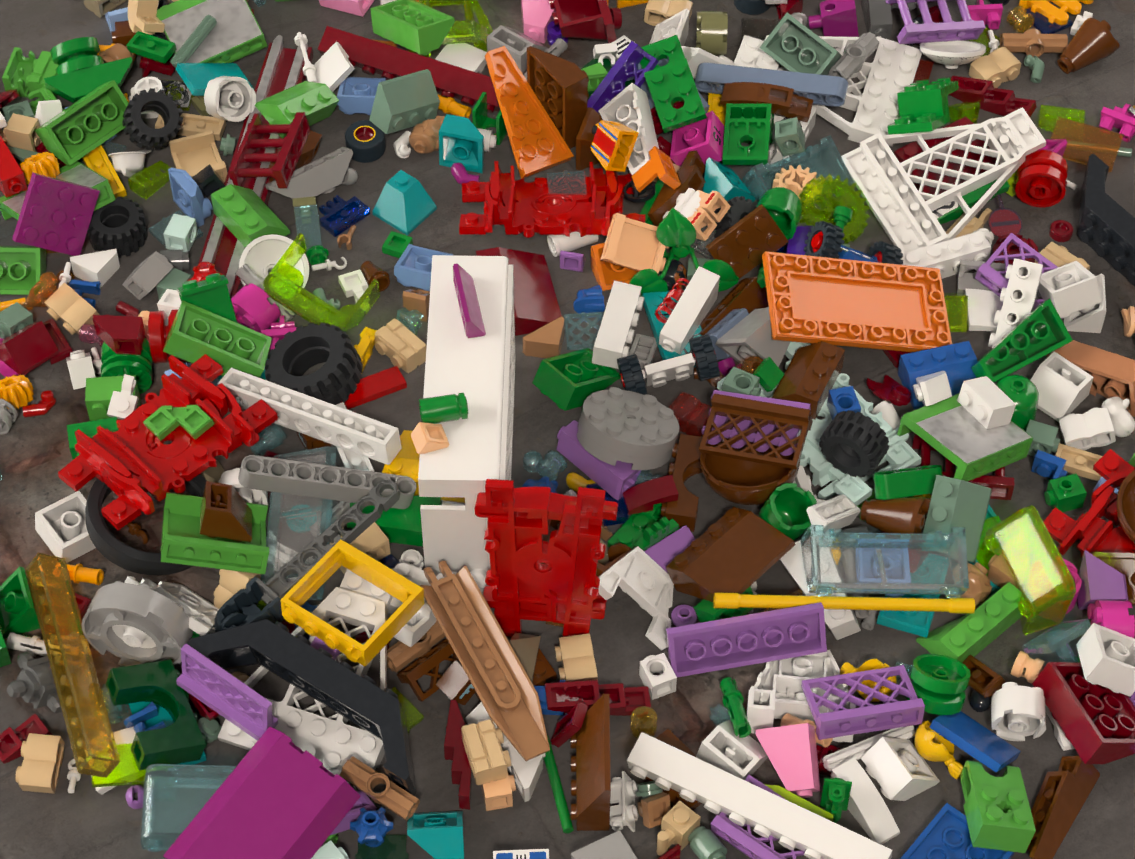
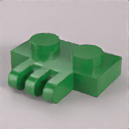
M662 517L659 523L655 522L651 525V528L647 527L644 529L643 536L636 540L633 544V549L638 546L643 551L647 550L679 530V524L674 519L669 521L666 517Z

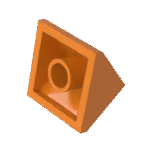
M605 242L592 245L591 269L602 291L612 289L614 281L629 284L632 277L639 272L601 260Z

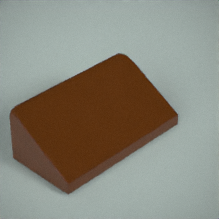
M969 655L962 662L970 670L971 676L968 686L985 698L1002 689V685L1006 683L999 674L972 655Z

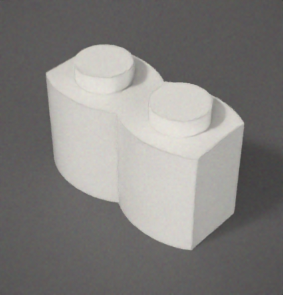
M1092 408L1084 414H1068L1059 420L1064 444L1067 446L1087 450L1091 447L1106 446L1116 441L1107 408Z

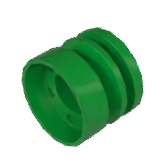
M144 338L141 355L116 354L104 342L101 348L102 365L100 377L124 376V374L136 375L139 393L142 394L147 391L152 384L151 365L153 361L149 341Z

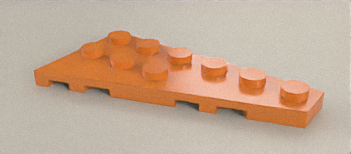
M502 46L488 51L485 59L521 179L570 161L574 157L573 153L507 48Z

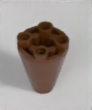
M1094 18L1085 20L1060 55V59L1057 60L1059 68L1064 73L1069 74L1111 56L1120 45L1111 34L1109 23L1105 20L1100 22Z
M910 497L865 500L861 509V520L912 547L920 548L931 499Z

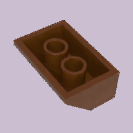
M823 341L798 348L772 398L810 404L812 419L816 420L828 397L829 390L832 389L843 368L845 349Z

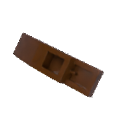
M733 82L724 84L720 104H772V113L788 118L797 117L799 121L808 123L813 99L793 94L794 89L784 86L757 82Z
M697 150L688 152L677 173L681 185L674 190L664 183L648 213L654 226L658 227L665 213L677 205L676 198L680 193L685 194L688 188L701 191L704 186L705 180L702 174L706 166Z

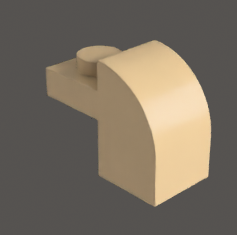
M129 0L128 22L133 33L138 31L149 35H154L155 32L164 33L165 24L156 17L159 0Z

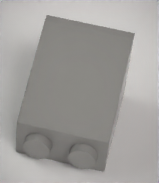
M769 307L753 310L719 338L716 345L747 370H756L761 362L768 357L779 367L791 341L773 340Z

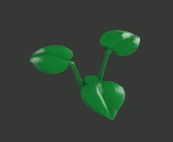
M674 208L670 210L656 230L657 239L663 245L672 247L662 273L658 275L653 269H644L636 273L629 282V284L642 287L641 296L642 293L667 292L668 284L663 278L666 276L674 255L684 258L690 254L696 270L699 267L694 253L695 249L691 247L696 240V230L692 223ZM710 260L703 265L704 269L720 276L718 292L733 287L739 281V277L733 268L722 260Z

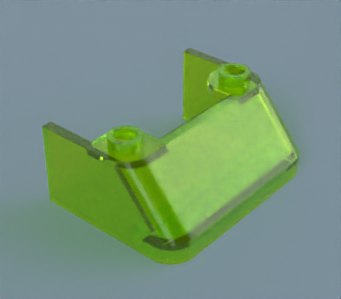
M299 233L263 282L264 291L271 299L310 323L335 325L345 332L356 327L380 297L378 281L374 279L355 305L348 304L337 310L302 288L304 283L303 275L298 269L294 268L306 252L304 235Z
M1030 505L1019 509L990 528L980 548L982 554L992 551L994 554L1002 553L1022 591L1018 608L1022 616L1027 618L1022 630L1024 636L1061 624L1076 593V586L1072 575L1038 511L1034 506Z

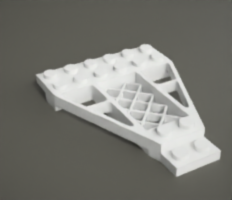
M744 35L733 63L735 66L789 71L785 67L779 68L780 63L760 49L764 43L763 40ZM819 36L830 46L841 47L839 53L842 56L844 55L845 48L849 44L855 43L859 38ZM876 37L879 41V46L877 47L874 61L872 63L864 62L861 71L854 73L847 80L849 84L845 103L839 106L855 111L854 121L852 123L846 121L825 107V105L813 104V107H817L816 114L849 135L848 140L860 143L877 133H880L882 136L888 135V125L894 123V119L900 118L897 93L904 90V86H909L913 83L922 55L920 49ZM857 77L860 82L854 84L851 79ZM864 88L863 94L860 92L859 89Z
M1022 107L1004 117L991 118L980 124L939 128L928 132L883 136L877 133L861 141L859 148L840 156V162L893 245L902 250L900 253H906L955 238L1023 164L1025 157L1046 146V140ZM952 137L932 148H929L924 141ZM976 139L984 140V147L971 145L972 141ZM917 141L924 152L901 163L888 146V144ZM955 149L965 150L963 158L951 155V153ZM968 153L981 154L980 160L967 159ZM984 156L997 158L995 165L984 163ZM941 159L945 160L942 168L931 165L932 161ZM948 162L961 164L960 170L947 169ZM964 165L976 167L975 175L964 173ZM915 169L925 170L923 178L911 175V172ZM980 169L987 170V171H985V172L979 174ZM928 172L941 174L939 181L927 179ZM944 175L956 177L955 185L942 182ZM960 179L967 180V181H965V182L959 184ZM997 180L972 208L968 207L962 196ZM913 182L921 184L919 191L917 190ZM924 185L936 187L935 195L923 193ZM940 189L947 190V191H945V192L939 194ZM952 201H956L966 215L949 234H946L932 211Z
M347 569L340 587H336L312 614L333 627L342 624L346 632L344 634L349 637L366 631L368 638H370L388 620V608L393 596ZM345 623L358 627L348 631ZM298 626L292 635L295 637L297 635L303 636L306 632ZM310 636V643L313 642L315 636ZM387 644L380 651V689L382 690L387 688ZM342 653L338 655L335 661L340 664L347 657ZM372 660L366 667L361 664L353 667L354 673L361 677L363 674L367 675ZM260 666L244 684L252 689L269 670ZM289 685L287 693L281 702L267 699L272 702V715L278 719V725L274 729L290 737L293 740L292 742L305 752L307 750L334 775H340L342 767L352 756L373 770L376 767L379 768L385 754L382 740L366 730L347 725L348 719L338 713L326 718L322 710L326 706L314 699L315 705L301 710L297 700L308 695L303 691L299 692V689L295 686ZM319 710L322 716L313 714V712ZM225 719L218 735L219 741L249 751L257 742L256 739L227 719Z

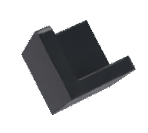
M210 164L192 177L206 197L220 187L222 189L226 186Z

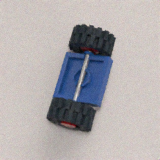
M824 221L816 222L815 226L810 228L812 232H808L807 236L809 238L804 243L807 244L804 247L806 252L804 255L903 264V260H901L903 253H900L902 250L897 246L879 241V243L875 242L874 246L869 248L870 253L867 252L865 254L862 251L844 246L842 228Z

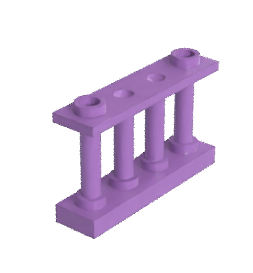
M886 0L887 4L898 3L904 22V27L897 36L899 44L976 40L986 27L983 20L974 21L971 19L966 0H956L963 20L961 22L952 21L946 0ZM927 1H937L944 23L932 21ZM907 3H918L924 24L913 23Z

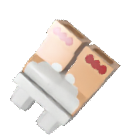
M688 188L685 194L680 193L676 198L677 205L674 209L683 214L692 223L696 230V239L706 241L717 226L715 222L719 223L731 206L718 191H712L710 194H707L700 190L695 191L693 188ZM721 208L717 214L714 213L716 209ZM667 211L665 213L663 219L668 215L670 211ZM708 226L704 232L701 231L703 227Z

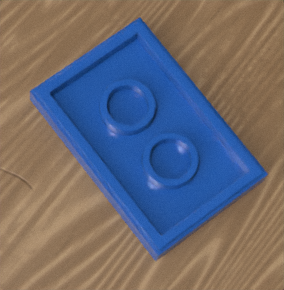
M961 711L953 715H940L933 719L930 728L994 772L1000 771L1006 765L1016 760L1021 752Z

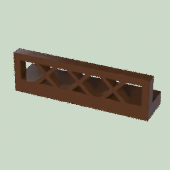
M445 638L396 675L401 683L410 685L419 701H424L440 689L436 685L437 678L443 676L438 675L439 664L444 660L451 661V664L455 660H459L449 641ZM423 675L431 676L430 687L422 692L416 680Z

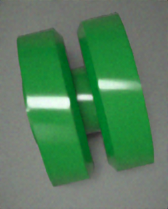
M94 37L71 39L54 46L50 50L54 64L59 65L55 69L57 75L104 64L103 58L97 56L100 48L97 38Z
M923 654L913 660L910 681L918 699L922 698L924 702L925 712L937 715H953L963 709L966 697L965 690L968 688L971 674L967 666L956 659L938 654Z

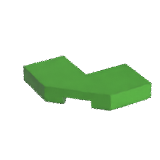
M186 405V407L161 406L143 421L144 425L160 441L179 425L195 440L214 425L213 420L198 405Z

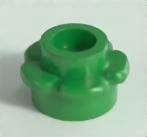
M321 245L312 246L306 252L308 262L311 265L325 263L329 255L328 250Z

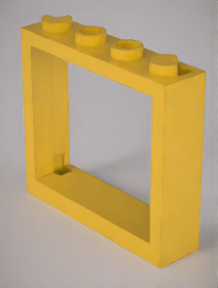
M340 539L280 600L282 616L289 623H295L303 628L308 635L316 636L324 641L331 649L339 650L352 662H358L366 667L424 605V588ZM341 566L403 602L364 645L301 607Z

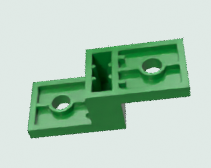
M674 35L641 47L658 61L661 59L669 60L665 66L657 64L653 70L644 73L664 133L706 119L707 116L678 36ZM645 57L640 61L642 69L646 68L650 62ZM677 101L684 102L683 107L679 109L673 108V104Z
M947 77L939 78L937 81L929 83V79L911 83L909 86H904V90L897 93L900 118L894 119V123L888 125V135L934 131L950 122L947 95L959 89L958 81H951V78Z
M726 104L723 165H768L769 147L773 138L774 113H772V104ZM741 143H752L747 147L741 145Z

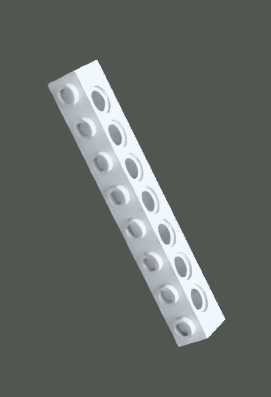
M230 368L218 382V385L222 383L232 393L241 406L242 411H245L262 399L277 413L278 420L274 422L275 424L378 462L390 465L402 449L397 427Z

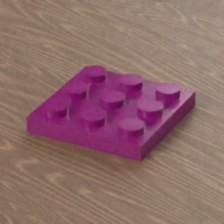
M32 173L12 240L72 256L80 255L100 191L95 188Z

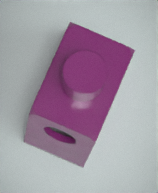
M855 0L823 1L820 3L821 14L808 16L810 29L823 27L824 36L859 37Z

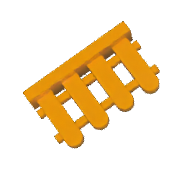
M1020 0L1018 10L1025 14L1031 9L1033 13L1039 12L1047 17L1048 22L1051 24L1055 22L1059 25H1066L1069 19L1067 12L1077 15L1081 12L1082 8L1081 3H1079L1080 1L1084 4H1092L1094 0ZM1051 1L1052 3L1056 4L1057 6H1059V7H1061V8L1059 9V8H1057L1056 6L1052 5V4L1049 3V2Z

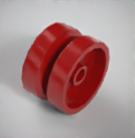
M1037 150L1027 155L1023 164L1017 169L1015 185L1017 197L1023 203L1033 207L1043 208L1058 204L1065 197L1068 175L1066 160L1061 155L1048 150Z
M178 309L171 310L169 319L164 310L151 311L149 313V345L155 364L169 362L168 357L171 355L163 352Z

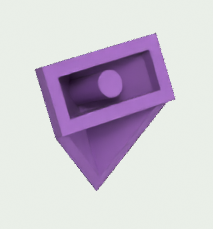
M1084 550L1078 574L1082 580L1078 594L1079 609H1088V605L1094 604L1096 600L1127 601L1128 593L1125 575Z

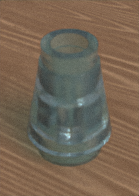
M273 423L259 434L260 440L249 448L254 455H263L266 451L282 445L286 435L277 424Z

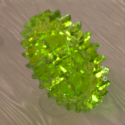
M828 174L825 178L820 175L817 179L813 178L809 184L807 183L799 194L802 203L801 215H803L799 222H806L807 226H815V223L820 221L830 222L835 225L833 218L835 207L844 206L850 208L853 211L852 218L844 226V237L842 238L844 244H848L850 241L854 242L868 226V223L865 221L870 218V215L866 214L870 207L863 205L867 199L860 198L859 195L862 193V190H854L856 183L850 186L848 185V178L843 182L840 181V175H837L834 179L831 174Z

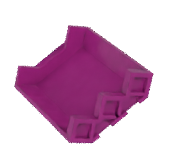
M269 726L163 857L166 859H311L361 796L338 774L334 775L327 770L323 763L307 750L304 752L297 747L290 737Z

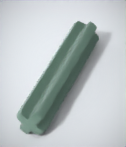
M209 14L205 16L170 60L172 66L176 68L177 63L187 62L217 24L213 16Z

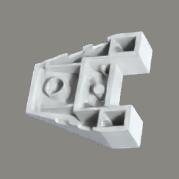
M830 650L766 663V668L763 672H760L756 684L751 686L748 694L746 715L751 726V733L756 734L755 730L773 728L774 718L782 719L786 713L802 720L809 719L815 722L801 684L802 680L840 675V669ZM838 684L836 688L848 693V685ZM819 687L811 688L813 693L821 697L826 692ZM832 693L827 698L838 705L843 700ZM848 701L844 708L854 709L856 705ZM822 705L819 712L821 714L834 712V710ZM853 735L835 737L832 741L852 742Z

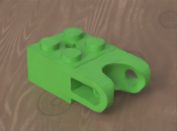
M967 760L962 769L960 779L965 799L964 811L972 846L1025 853L1036 829L1020 768L1006 765L1004 774L1001 777H995L984 770L981 762Z

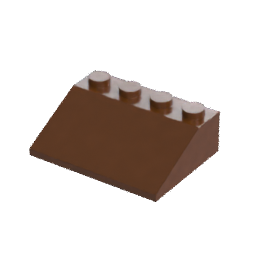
M532 46L527 47V82L571 149L576 146V137L588 109V75L575 63Z
M733 507L716 523L709 526L708 530L699 538L692 541L691 545L681 554L675 556L673 561L666 566V569L676 591L713 602L714 592L742 594L796 544L794 540L751 511Z
M603 694L586 712L581 729L571 737V749H576V756H571V772H576V780H571V796H576V804H571V820H577V831H609L610 707L609 694Z

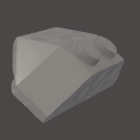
M341 147L294 170L287 188H278L276 180L265 184V187L291 199L313 196L316 198V196L322 193H330L336 189V186L342 184L353 151L352 149Z

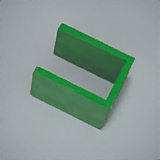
M482 92L472 110L473 124L476 128L480 129L495 127L496 134L493 135H497L496 145H500L507 134L501 110L496 119L487 117V93Z

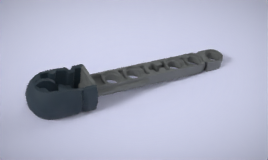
M383 480L368 492V496L362 497L265 584L257 577L251 579L246 584V589H240L218 610L214 619L215 631L219 632L265 619L274 624L277 621L282 622L284 617L282 616L280 600L340 539L348 544L352 543L380 518L383 510H389L399 500L400 492L396 483L392 480ZM385 489L394 490L393 494L389 497L381 496ZM366 506H375L373 512L369 514L362 513ZM347 523H356L354 529L350 531L343 530ZM311 556L318 557L313 565L305 564L307 558ZM292 573L298 574V578L294 582H286L288 575ZM261 599L267 604L262 611L256 606Z

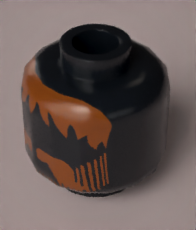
M672 259L666 276L663 278L668 284L667 291L672 290V287L679 278L687 277V270L678 260Z

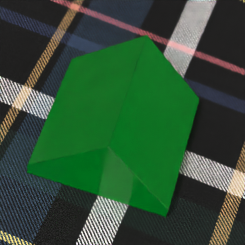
M19 566L0 586V630L3 638H8L10 633L19 635L40 629L24 567Z

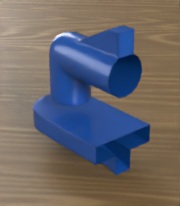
M71 280L68 284L81 297L83 293L100 295V281ZM83 298L95 308V299Z
M596 285L589 289L579 290L577 292V299L573 303L574 310L579 314L604 312V296L602 295L601 286Z
M153 702L143 710L129 716L123 722L126 728L134 727L135 733L166 727L163 721L149 728L144 724L145 721L158 715L157 707Z

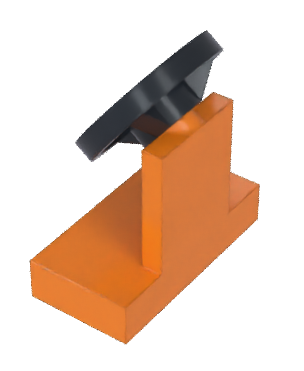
M656 146L649 151L651 159L632 176L633 180L624 187V196L631 202L640 203L653 198L656 188L652 181L657 176L674 190L681 185L671 158ZM632 187L634 197L626 193L628 188ZM653 189L649 195L639 197V195L644 194L646 190Z

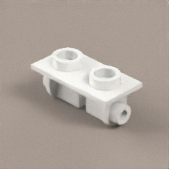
M622 771V778H612L610 803H619V805L610 806V825L615 831L622 830L623 826H628L632 832H635V821L638 820V811L635 806V791L638 789L636 782L631 780L625 771Z

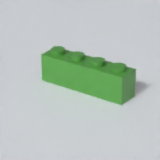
M1008 582L979 606L974 614H966L929 632L927 638L920 636L916 641L931 654L948 656L962 663L969 655L975 657L1021 618L1025 613L1028 597Z

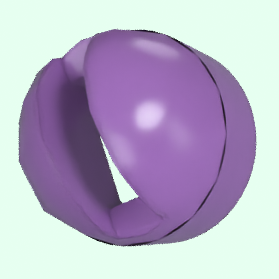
M133 785L128 788L126 792L128 806L133 809L143 808L148 802L146 789L141 785ZM138 792V800H133L134 793Z

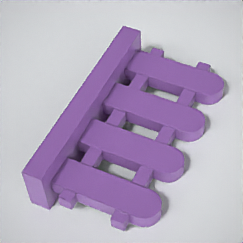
M718 390L713 391L714 394L810 409V404ZM716 415L714 423L719 428L726 424L729 419L725 416ZM743 420L737 425L743 432L751 427L752 422ZM768 424L761 429L768 436L775 432L776 426ZM703 426L702 434H704L706 426ZM733 427L732 430L727 429L722 434L725 438L731 439L738 435V432ZM792 428L785 433L792 440L799 436L802 429ZM757 431V434L752 433L746 436L749 442L755 443L762 439V436ZM717 435L710 439L708 444H718L721 438ZM782 435L770 441L772 445L778 447L787 443ZM741 439L731 446L733 448H741L745 443ZM764 444L755 450L765 452L769 449V446ZM790 447L789 449L783 451L780 454L788 456L791 455L794 451Z

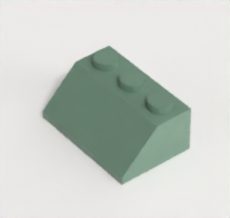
M789 13L785 14L760 47V49L790 72L828 75L830 69L842 57L836 49Z
M425 69L379 82L369 121L384 133L390 134L413 127L424 120L435 119L440 100L431 72Z
M936 475L919 549L927 553L975 563L992 489L964 480Z

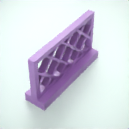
M1010 233L986 263L981 265L975 279L1000 297L1002 288H1007L1009 279L1004 277L1006 276L1009 264L1008 260L1015 258L1025 261V258H1034L1038 261V264L1045 266L1042 273L1058 267L1013 233ZM1010 242H1013L1019 247L1020 254L1007 255L1006 247ZM1004 260L1006 271H996L991 267V264L994 261ZM1036 299L1033 310L1043 303L1044 300Z
M188 644L181 648L182 674L176 680L178 686L257 741L269 726L275 728L278 725V719L272 715V702Z
M904 665L802 680L801 687L816 723L818 740L922 724L925 705L922 698L918 699ZM900 675L902 681L898 685L887 680V678ZM864 680H872L877 685L872 689L862 684ZM838 684H846L852 688L847 693L836 688ZM884 686L894 692L889 697L879 692V689ZM819 687L826 692L821 697L813 693L811 688ZM859 690L868 694V697L864 701L853 696L854 692ZM831 693L843 699L839 705L827 699ZM898 694H901L910 700L898 701L895 698ZM874 697L885 702V704L872 705L870 701ZM849 701L859 706V708L847 709L844 706ZM823 705L834 710V712L820 714L819 709Z
M751 775L746 777L745 781L783 798ZM723 812L719 816L716 815L711 822L713 833L751 859H787L791 857L796 859L797 856H803L805 853L804 851L791 850L789 853L779 854L774 850L773 841L778 839L769 836V838H756L751 834L750 825L744 824V826H747L746 831L741 828L744 826L733 823ZM764 842H769L770 847L766 845Z

